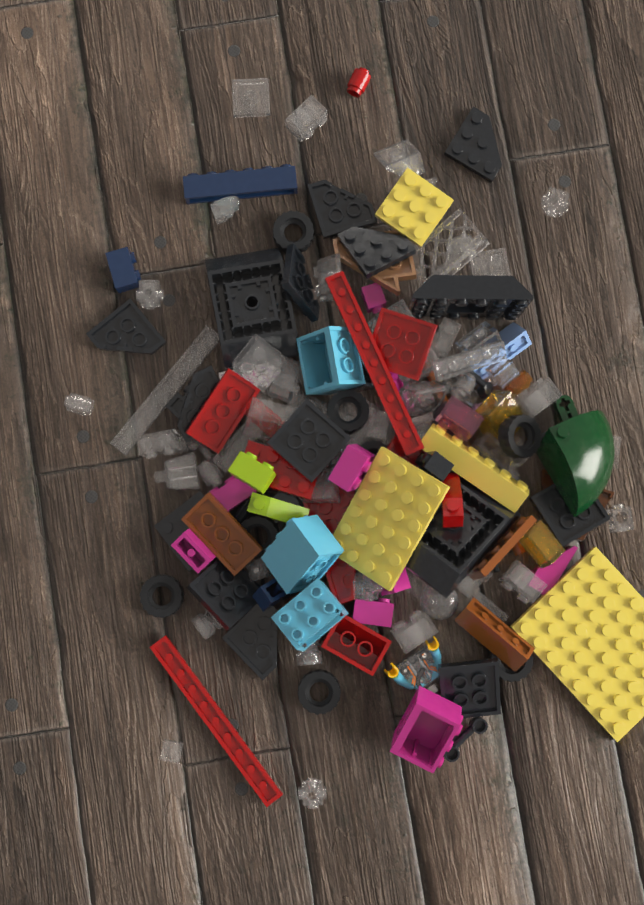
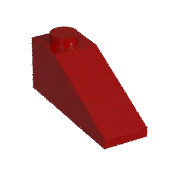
M449 473L445 480L442 481L450 487L441 502L443 528L463 527L464 511L460 477L457 473Z

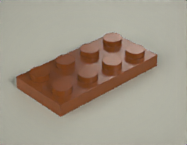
M210 492L181 519L234 576L264 549Z
M532 515L528 517L522 516L519 520H516L509 528L510 530L497 541V544L489 550L468 576L473 581L486 577L537 520Z

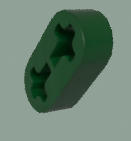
M561 395L555 400L554 407L560 422L569 419L567 414H569L570 418L579 415L571 397ZM561 399L564 402H568V405H566L567 412L564 407L559 406L562 402Z

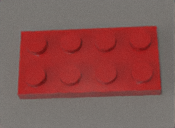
M227 368L185 433L219 454L261 389Z
M248 440L244 453L246 454L249 451L257 457L256 460L263 464L265 461L274 467L273 471L276 477L268 488L311 501L319 475L311 483L270 446Z

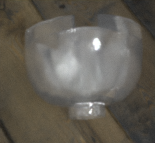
M429 585L423 588L419 598L423 612L435 620H444L453 616L459 604L458 594L455 589L445 598Z

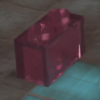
M451 396L435 421L441 427L452 431L460 440L468 442L484 420V417L454 396Z

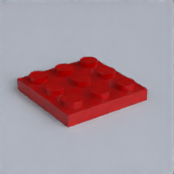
M382 307L373 337L389 372L419 381L438 325Z

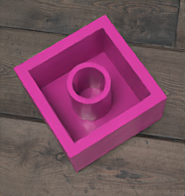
M358 444L347 445L328 480L347 492L359 488L376 455Z

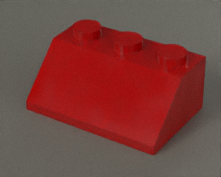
M346 615L328 631L321 647L373 676L392 641Z

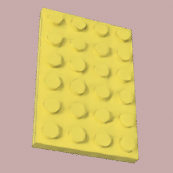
M381 447L333 534L344 549L339 558L386 590L392 591L450 487L387 448Z

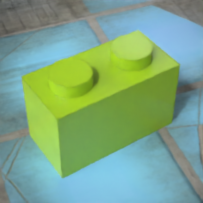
M240 451L228 472L264 495L276 477L273 471L274 467L265 461L263 464L256 460L257 457L249 451L246 454Z

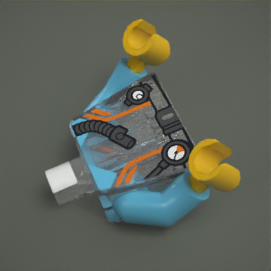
M433 636L434 641L432 643H428L426 639V645L396 665L390 663L392 669L390 671L384 669V672L398 685L409 690L414 688L417 690L420 685L436 693L439 688L434 680L439 677L438 664H442L439 642L436 637Z

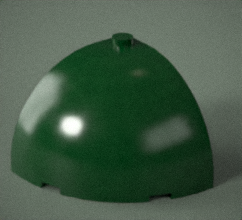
M599 410L577 415L550 427L540 442V448L536 452L573 517L584 512L598 499L605 489L613 469L615 448L612 430L605 414Z

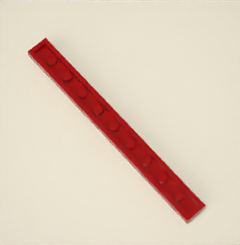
M340 271L325 278V282L405 456L407 457L424 449L423 443L344 272Z
M167 635L149 647L264 805L268 807L283 795L281 790Z

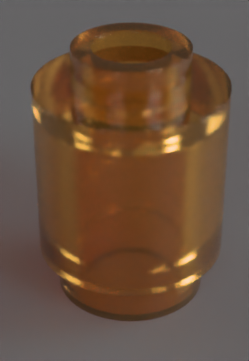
M525 370L518 371L504 383V390L510 397L514 396L517 398L531 386L530 383L533 379Z

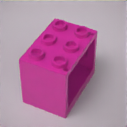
M419 685L393 733L390 752L434 773L437 767L440 768L442 766L445 752L451 750L454 736H459L462 730V707Z

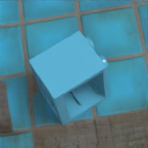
M327 326L296 338L306 395H332L339 391H345V389L365 384L361 358L347 327Z
M306 515L289 519L286 522V527L276 535L275 541L265 549L266 552L261 559L285 593L291 594L303 591L317 578L321 579L344 552V549L318 515Z
M317 578L271 618L295 649L304 652L349 613L329 588Z

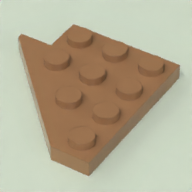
M396 230L385 231L387 233L401 235ZM332 239L335 259L363 275L338 239ZM413 256L402 260L369 279L395 295H400L399 281L416 279Z

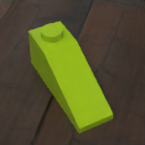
M252 492L247 511L286 523L293 517L299 518L308 515L310 509Z

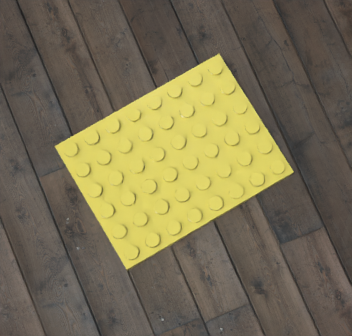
M593 546L547 593L542 595L510 627L535 648L533 652L609 735L618 742L644 717V598L600 550Z

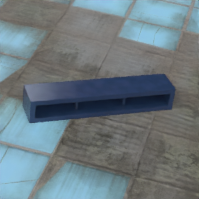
M284 164L276 168L264 166L261 169L255 170L253 168H245L243 171L226 170L224 173L211 171L204 175L191 173L183 176L184 197L187 205L298 194L295 166L290 164Z

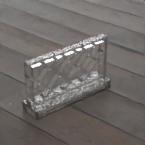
M461 208L432 231L421 248L417 245L414 247L416 249L414 255H420L419 264L414 265L415 268H419L418 271L416 270V276L422 284L432 275H454L490 244ZM461 215L464 218L463 226H454V220ZM443 229L449 230L448 239H439V234ZM453 230H463L462 240L452 239ZM466 230H474L477 233V236L472 240H465ZM428 242H435L434 252H424L425 245ZM438 242L448 243L447 252H437ZM451 243H461V248L457 253H450ZM424 255H433L432 265H423ZM437 255L446 256V262L443 265H436ZM422 268H432L431 275L424 280L421 276Z

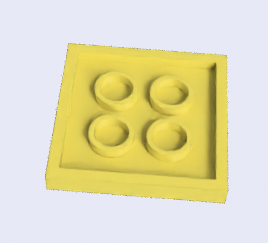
M407 167L374 216L421 248L454 200Z

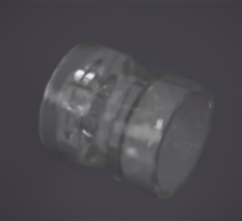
M205 609L204 614L199 613L191 619L196 629L206 640L215 634V629L223 628L207 609Z
M320 638L304 652L299 651L296 654L298 666L323 662L322 653L318 650Z

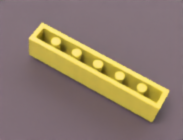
M433 423L421 439L424 446L422 450L425 452L437 451L454 464L452 470L513 513H516L529 496L530 489H528V485L521 480L517 481L512 478L511 473L507 470H501L496 467L495 462L491 459L480 456L475 448L464 445L459 437L448 434L447 430L440 424L435 425Z

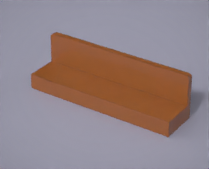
M474 597L455 619V622L513 671H517L528 661L535 649Z

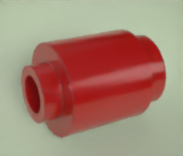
M362 67L354 69L347 84V92L350 95L359 98L364 94L371 79L367 69Z

